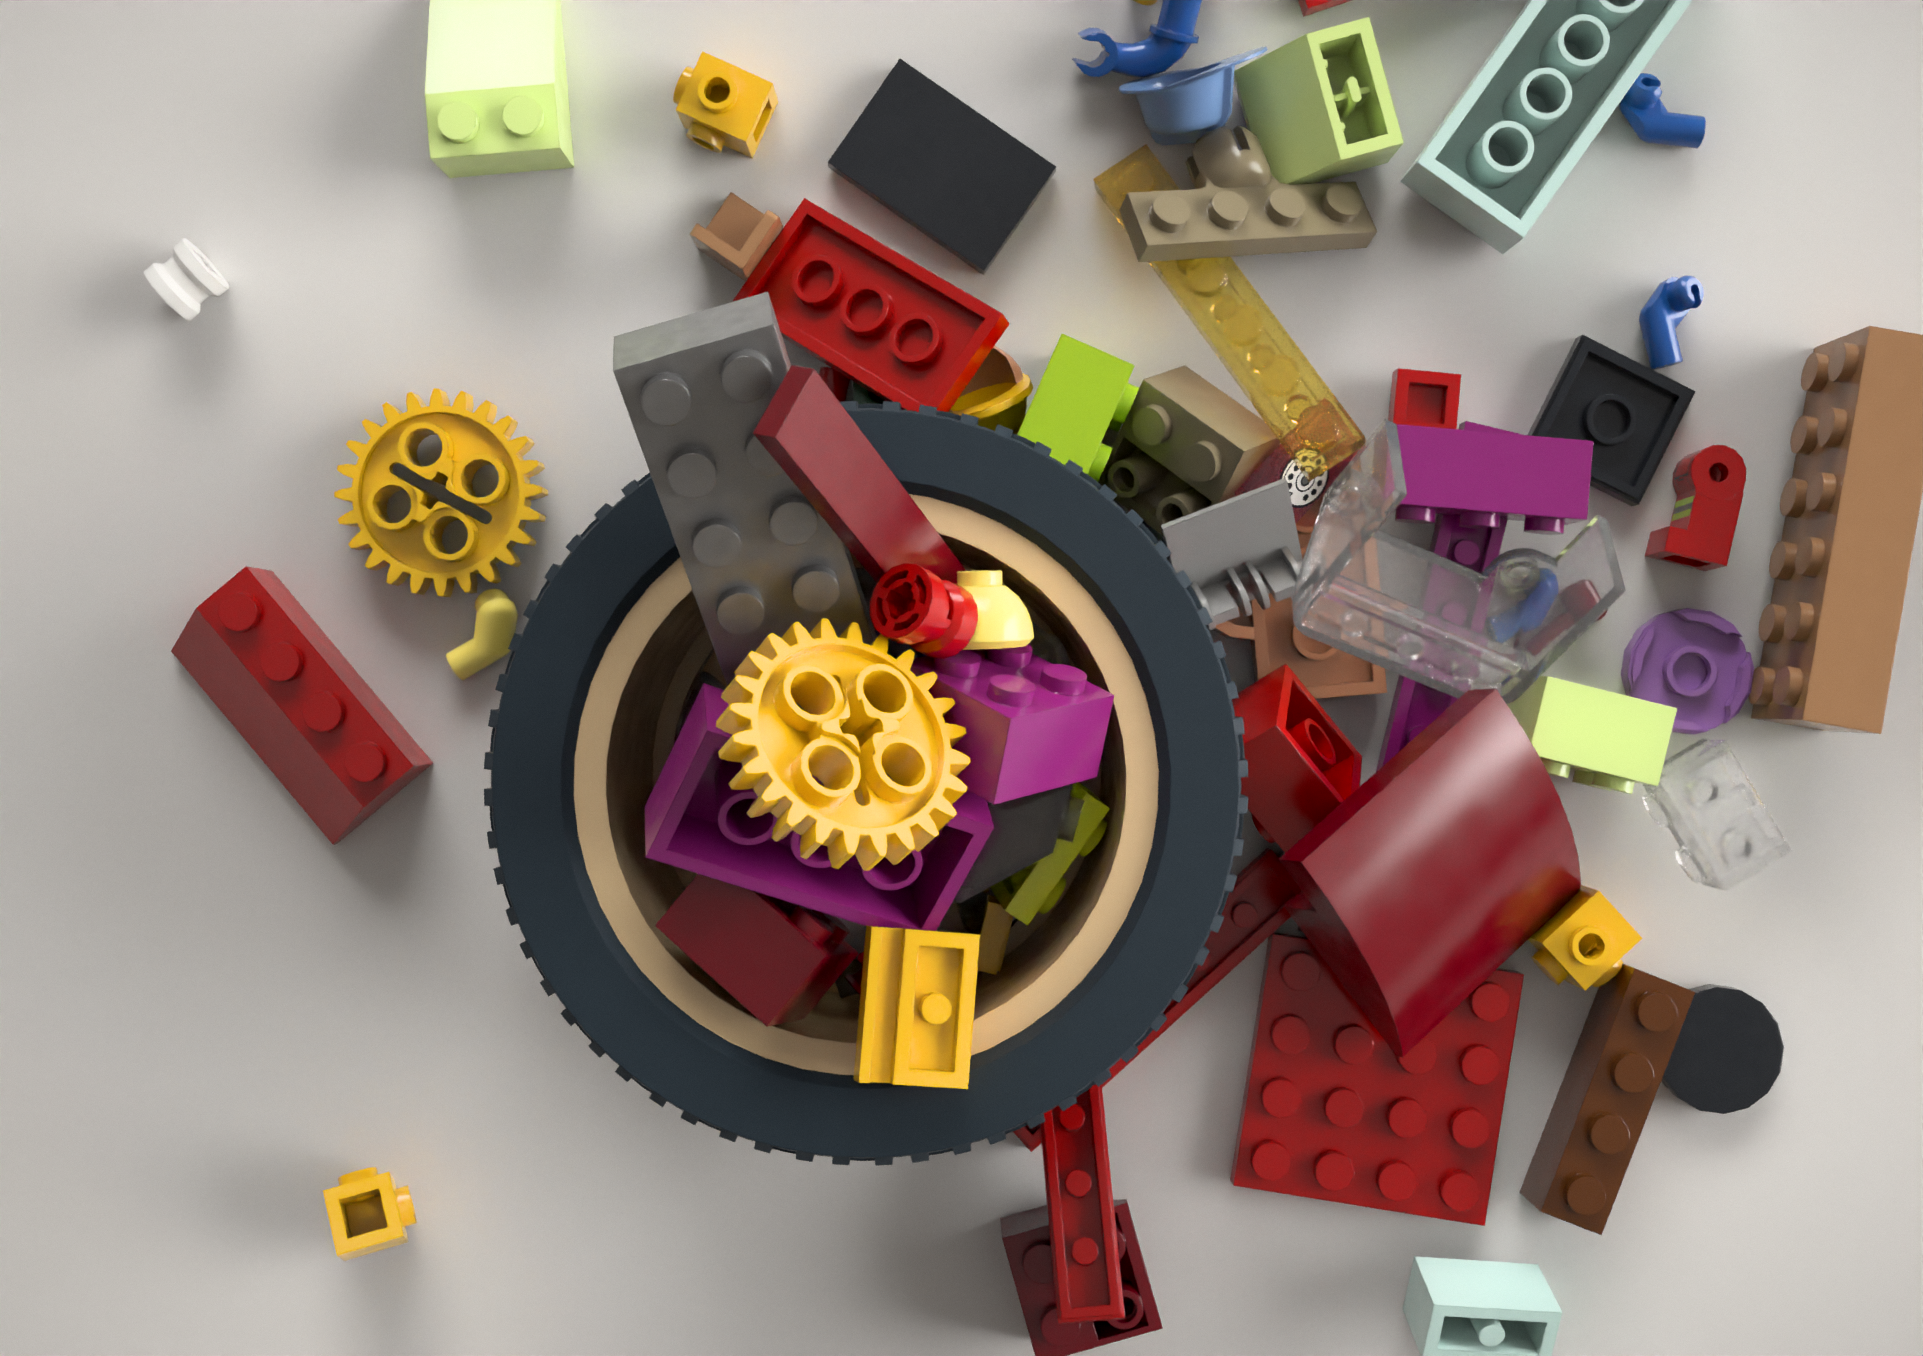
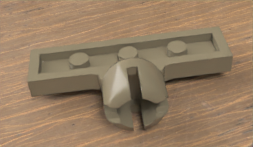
M1238 125L1233 131L1242 150L1238 149L1234 136L1227 126L1209 131L1196 141L1192 150L1193 156L1188 157L1185 162L1195 189L1127 193L1119 209L1138 262L1367 248L1377 233L1356 181L1293 185L1280 183L1271 174L1270 166L1258 137L1245 127Z

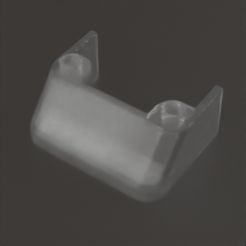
M1384 419L1325 492L1292 592L1291 603L1294 625L1305 636L1459 699L1468 690L1496 688L1505 703L1509 704L1518 699L1626 590L1608 520L1599 515H1596L1556 558L1535 549H1513L1497 556L1482 573L1380 530L1379 528L1387 520L1388 516L1407 495L1397 425Z

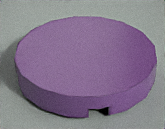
M1691 608L1677 609L1655 615L1635 631L1624 650L1621 679L1626 696L1677 708L1672 732L1695 735L1710 731V729L1716 728L1721 723H1727L1740 712L1752 688L1754 665L1751 653L1746 652L1745 645L1739 638L1743 636L1736 627L1714 612Z

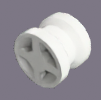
M185 238L173 247V257L165 263H153L143 272L151 286L165 302L188 321L200 313L201 302L207 297H219L229 289L227 281L218 269L196 246Z

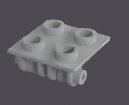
M1285 478L1161 525L1165 545L1172 553L1169 555L1170 564L1176 573L1184 570L1192 582L1191 588L1197 595L1202 607H1206L1213 621L1206 625L1209 631L1215 629V626L1239 617L1238 607L1245 617L1252 615L1251 600L1256 599L1260 607L1265 610L1271 607L1269 593L1272 594L1276 602H1279L1297 594L1299 596L1307 594V586L1317 583L1316 574L1309 559H1302L1288 482Z

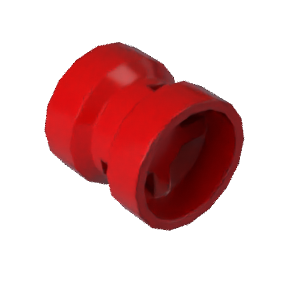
M903 563L892 567L880 578L873 590L870 601V618L879 633L895 642L908 644L916 651L931 658L946 659L958 654L973 637L978 622L977 604L971 593L949 580H941L934 573L917 564Z

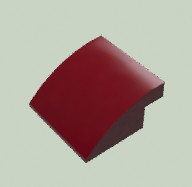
M1496 688L1474 689L1465 692L1278 859L1301 889L1298 894L1284 905L1285 909L1395 1055L1402 1058L1581 889L1579 856L1572 829L1560 797L1535 748Z

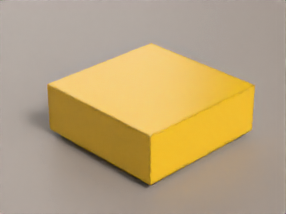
M991 895L987 896L979 929L980 943L977 970L996 975L997 971L1000 972L1013 916L1003 909L995 896Z

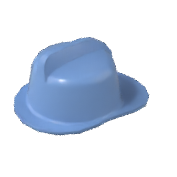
M1267 47L1257 48L1201 68L1170 71L1135 79L1121 85L1119 91L1122 94H1135L1144 122L1157 144L1163 146L1196 143L1207 132L1225 126L1232 113L1235 65L1252 59L1268 49Z

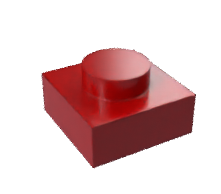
M1401 368L1393 371L1387 430L1397 424L1456 429L1462 374Z

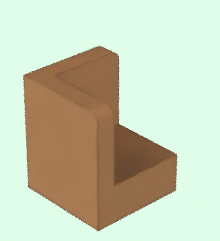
M730 192L706 229L696 223L689 235L698 250L746 282L782 231L783 225L780 217L770 210L763 214Z

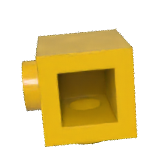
M702 51L695 68L687 66L680 75L675 87L673 102L678 104L676 112L684 128L688 129L686 136L691 141L717 153H721L723 147L726 146L753 159L778 104V98L773 83Z
M1581 885L1580 891L1528 940L1538 950L1531 956V959L1551 981L1559 986L1565 980L1586 991L1591 985L1599 987L1611 980L1623 966L1621 958L1643 938L1599 890Z
M376 1167L361 1169L338 1177L339 1186L323 1190L336 1254L343 1261L409 1242L405 1226L417 1223L411 1193L408 1185L396 1188L395 1180L390 1172L378 1175Z

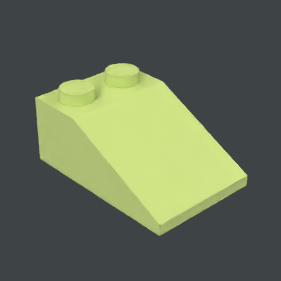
M430 0L425 79L430 159L449 178L574 168L561 0Z

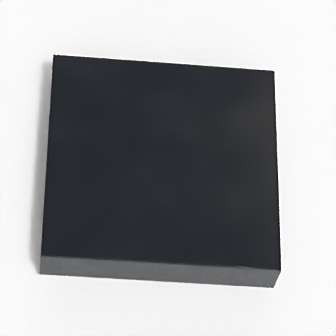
M1582 334L1575 339L1528 435L1594 441L1590 486L1630 506L1639 505L1696 391Z

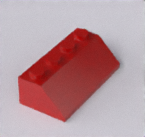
M244 567L194 610L171 650L174 656L333 845L338 844L433 764L430 758L271 570Z

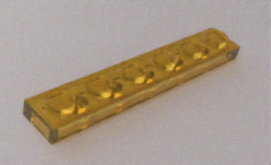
M1147 144L1093 179L1096 192L1126 233L1127 230L1119 209L1127 193L1180 190ZM1231 257L1148 262L1309 482L1365 446L1364 434Z

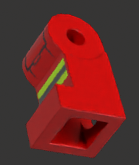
M1712 445L1685 456L1677 463L1672 481L1677 498L1670 526L1650 532L1645 557L1702 571L1727 566L1746 482V466L1743 458L1736 450L1726 445Z

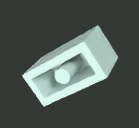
M1414 1256L1403 1312L1421 1356H1552L1562 1311L1538 1264Z

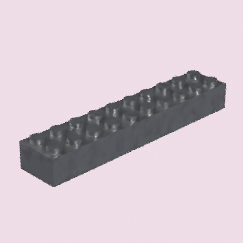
M768 292L614 336L613 372L727 686L736 677L734 671L751 651L755 652L769 634L774 633L781 638L795 622H799L810 633L822 618H828L837 638L851 622H856L859 624L863 643L871 645L877 638L849 549L753 434L791 367ZM958 895L955 896L936 931L968 933ZM838 918L850 931L844 941L854 948L859 955L864 951L866 926ZM858 955L835 981L841 998L858 994L844 978L847 974H854L863 969V966L857 960Z

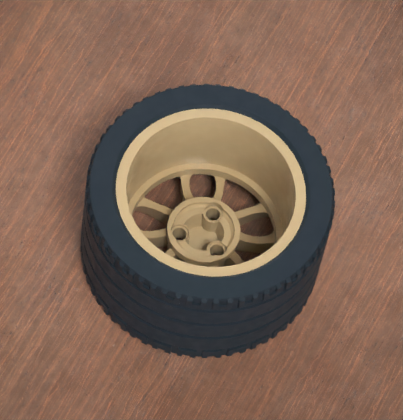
M857 401L840 402L966 571L1002 570L1003 585H1006L1019 596L1027 608L1032 622L1048 634L1052 633L1060 639L1067 651L1070 666L1084 671L1087 675L1086 681L1114 694L1098 775L1096 778L1081 781L1110 808L1103 818L1107 822L1106 830L1098 844L1088 855L1083 857L1078 854L1062 876L1066 879L1063 893L1047 913L1041 914L1037 912L1028 926L1017 918L1012 922L1000 972L997 971L995 975L977 970L968 1089L893 1085L891 1083L876 1082L858 1083L853 1077L860 1006L859 994L841 998L834 982L804 1019L766 1027L655 927L657 922L698 873L646 858L645 805L679 736L688 699L701 672L713 675L726 688L727 684L650 472L639 481L634 479L621 489L625 497L614 506L605 503L594 514L596 519L581 535L576 534L566 546L571 553L561 565L552 564L544 576L547 581L535 601L530 600L523 613L529 620L522 634L514 633L508 648L512 650L505 674L499 675L495 689L502 692L499 709H491L488 726L493 727L490 752H485L484 769L491 770V788L484 789V806H490L492 831L487 832L489 849L497 848L500 866L493 868L497 885L503 884L510 906L505 911L511 926L519 924L526 940L519 945L526 959L532 957L538 971L544 978L540 984L548 997L554 993L557 995L566 1008L561 1012V1015L570 1026L576 1023L579 1029L592 1042L588 1046L599 1058L606 1053L619 1065L615 1072L627 1082L632 1078L641 1087L652 1093L649 1099L661 1107L666 1102H669L683 1110L680 1118L693 1125H696L697 1121L719 1130L721 1131L719 1137L734 1143L737 1137L740 1136L755 1141V1150L770 1153L772 1149L793 1153L796 1154L797 1160L813 1162L814 1155L832 1157V1164L849 1165L850 1160L875 1161V1166L892 1165L893 1157L911 1156L912 1163L929 1161V1155L950 1151L958 1155L970 1152L971 1143L987 1138L990 1145L1005 1140L1006 1134L1026 1125L1031 1129L1045 1122L1044 1113L1056 1106H1059L1064 1111L1077 1103L1076 1097L1086 1092L1093 1085L1096 1084L1098 1087L1112 1077L1109 1069L1120 1059L1127 1063L1139 1052L1137 1047L1153 1030L1156 1032L1167 1020L1163 1012L1172 999L1177 1002L1181 1001L1188 990L1186 985L1193 976L1197 966L1203 965L1210 952L1204 945L1211 931L1219 932L1224 916L1221 914L1229 892H1233L1237 876L1231 872L1234 856H1242L1244 839L1241 836L1244 814H1247L1248 796L1241 794V777H1248V760L1244 756L1242 734H1245L1243 717H1235L1232 699L1239 698L1235 681H1231L1229 669L1224 658L1227 655L1221 640L1213 642L1206 626L1213 621L1206 607H1202L1197 595L1191 588L1192 582L1185 571L1182 570L1176 573L1173 566L1166 559L1172 554L1162 540H1157L1153 533L1142 523L1144 520L1133 509L1126 513L1113 501L1117 496L1115 492L1105 484L1103 486L1099 484L1095 479L1084 473L1082 467L1070 459L1064 465L1049 456L1051 448L1038 441L1034 443L1013 433V430L997 424L995 431L979 426L978 417L964 413L960 416L949 412L937 411V407L920 405L919 412L901 410L900 402L883 401V404H858ZM850 552L855 569H864ZM994 826L984 847L1002 855L1014 836Z

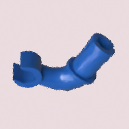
M1163 0L1158 23L1150 25L1149 32L1151 34L1149 37L1133 44L1114 42L1105 31L1099 28L1082 30L1078 32L1082 39L1099 42L1104 51H1101L1099 57L1091 62L1072 58V60L1084 74L1091 77H1101L1110 71L1132 77H1148L1165 72L1184 57L1192 43H1198L1199 36L1194 34V29L1202 0Z

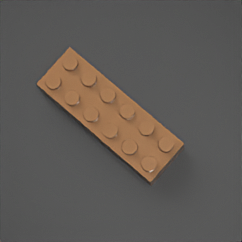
M1868 326L1815 347L1813 353L1807 358L1802 370L1801 386L1807 392L1803 415L1797 419L1791 434V451L1796 453L1792 478L1786 482L1780 498V512L1785 516L1781 541L1775 545L1770 557L1769 573L1771 578L1774 579L1771 603L1764 608L1759 621V638L1761 641H1764L1760 666L1754 670L1751 693L1748 696L1749 702L1753 704L1752 719L1821 731L1882 733L1923 493V335Z

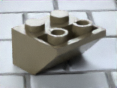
M1184 365L1143 379L1130 411L1114 442L1113 449L1098 483L1102 486L1105 484L1115 492L1117 496L1114 500L1129 511L1133 509L1146 524L1163 536L1162 524L1257 489L1284 435Z

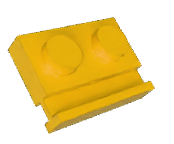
M866 926L853 1077L858 1083L876 1082L891 1083L893 1085L968 1089L980 943L979 934Z

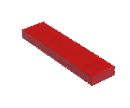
M1096 1084L1093 1085L1086 1092L1076 1097L1077 1103L1064 1111L1059 1106H1056L1044 1113L1045 1122L1040 1124L1057 1324L1125 1318L1102 1085L1099 1087Z

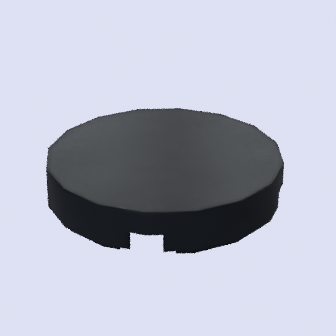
M1714 984L1691 988L1689 990L1694 991L1695 995L1661 1081L1674 1096L1700 1111L1727 1114L1749 1108L1770 1091L1781 1072L1784 1045L1779 1025L1762 1002L1742 990Z

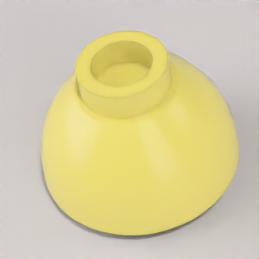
M1002 570L957 572V585L972 594L978 610V622L975 633L963 650L1024 647L1034 639L1033 625L1028 610L1019 596L1006 585H1003Z

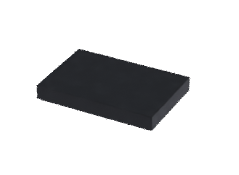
M902 59L898 60L828 161L829 168L983 275L1056 171L1055 165Z

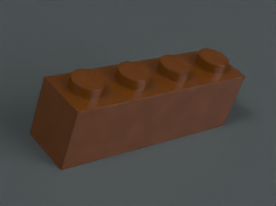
M1624 963L1620 971L1611 980L1599 986L1519 1192L1540 1212L1602 1235L1695 995L1694 991Z

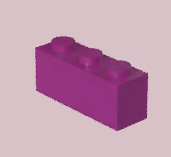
M1397 424L1384 431L1382 436L1376 509L1396 510L1395 521L1404 523L1433 524L1435 523V514L1460 516L1459 526L1465 528L1499 529L1500 519L1524 521V532L1561 535L1564 534V525L1587 520L1594 441Z

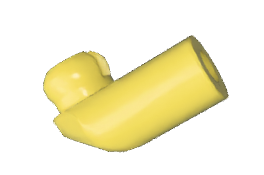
M488 589L478 595L475 600L477 613L474 638L446 654L449 665L462 681L506 656L511 651L508 648L514 633H516L518 613L514 602L501 589Z

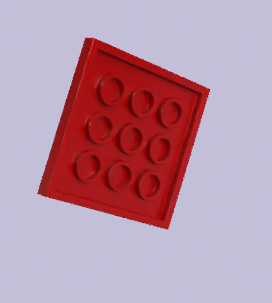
M1276 932L1271 934L1268 938L1230 1177L1233 1186L1485 1226L1524 974L1514 970L1497 968L1402 1058L1395 1055L1307 937Z

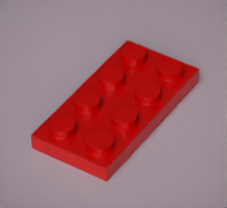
M805 198L732 301L768 292L781 335L784 339L887 402H900L901 410L919 412L920 405L937 407V411L949 412L1009 326V322L1003 313Z

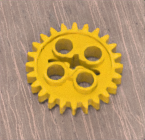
M433 388L429 406H426L421 397L413 392L407 393L406 396L407 412L402 413L398 408L387 402L382 404L387 423L381 426L364 419L361 423L371 437L367 444L348 440L346 443L347 447L359 457L356 465L343 464L337 466V471L353 479L352 487L334 492L335 498L351 502L353 510L338 518V522L345 526L359 527L360 532L352 538L348 545L351 549L355 550L373 549L365 563V567L370 570L378 571L390 564L386 582L390 585L400 586L411 574V593L424 595L433 580L438 596L451 597L455 580H457L465 593L474 594L477 593L478 587L477 574H481L491 583L498 584L501 582V577L496 564L502 561L511 566L519 567L522 563L512 548L517 542L528 546H535L537 543L524 530L526 523L545 522L546 516L530 508L531 500L548 496L547 489L530 482L531 477L545 469L544 464L537 460L523 459V456L530 451L535 443L527 436L511 440L510 438L515 432L518 422L508 415L494 423L497 406L487 400L479 405L473 413V396L464 391L459 392L452 407L450 406L447 393L439 388ZM430 435H438L442 442V452L439 459L429 466H422L417 457L419 444ZM400 463L430 481L445 485L449 492L488 511L492 515V520L490 523L484 524L459 508L439 502L435 495L396 476L393 473V466ZM485 465H494L499 476L497 488L486 497H478L473 490L472 481L474 474ZM405 490L411 498L410 512L405 519L398 523H393L387 514L388 501L394 493ZM461 520L467 528L468 538L465 546L460 551L450 554L443 546L442 535L448 524Z
M822 618L810 633L799 622H795L781 638L774 633L769 634L755 652L751 651L734 671L736 677L723 691L721 696L729 706L716 720L717 728L732 734L730 739L718 751L719 758L742 763L743 768L728 784L731 789L735 790L753 788L758 798L747 811L750 818L758 817L768 812H771L778 818L771 837L774 841L778 842L793 830L801 835L800 856L807 860L821 845H824L828 848L829 860L832 868L839 869L854 854L864 871L871 870L884 857L895 865L901 862L914 849L918 852L939 834L938 831L957 814L952 804L967 791V786L956 776L970 764V757L952 749V747L967 733L966 728L956 724L945 723L943 716L956 703L953 698L934 699L928 691L938 678L937 674L929 672L916 677L910 671L915 652L909 649L895 659L888 654V638L882 634L871 645L863 643L862 633L859 624L856 622H851L837 638L828 618ZM812 775L816 776L825 787L818 784Z

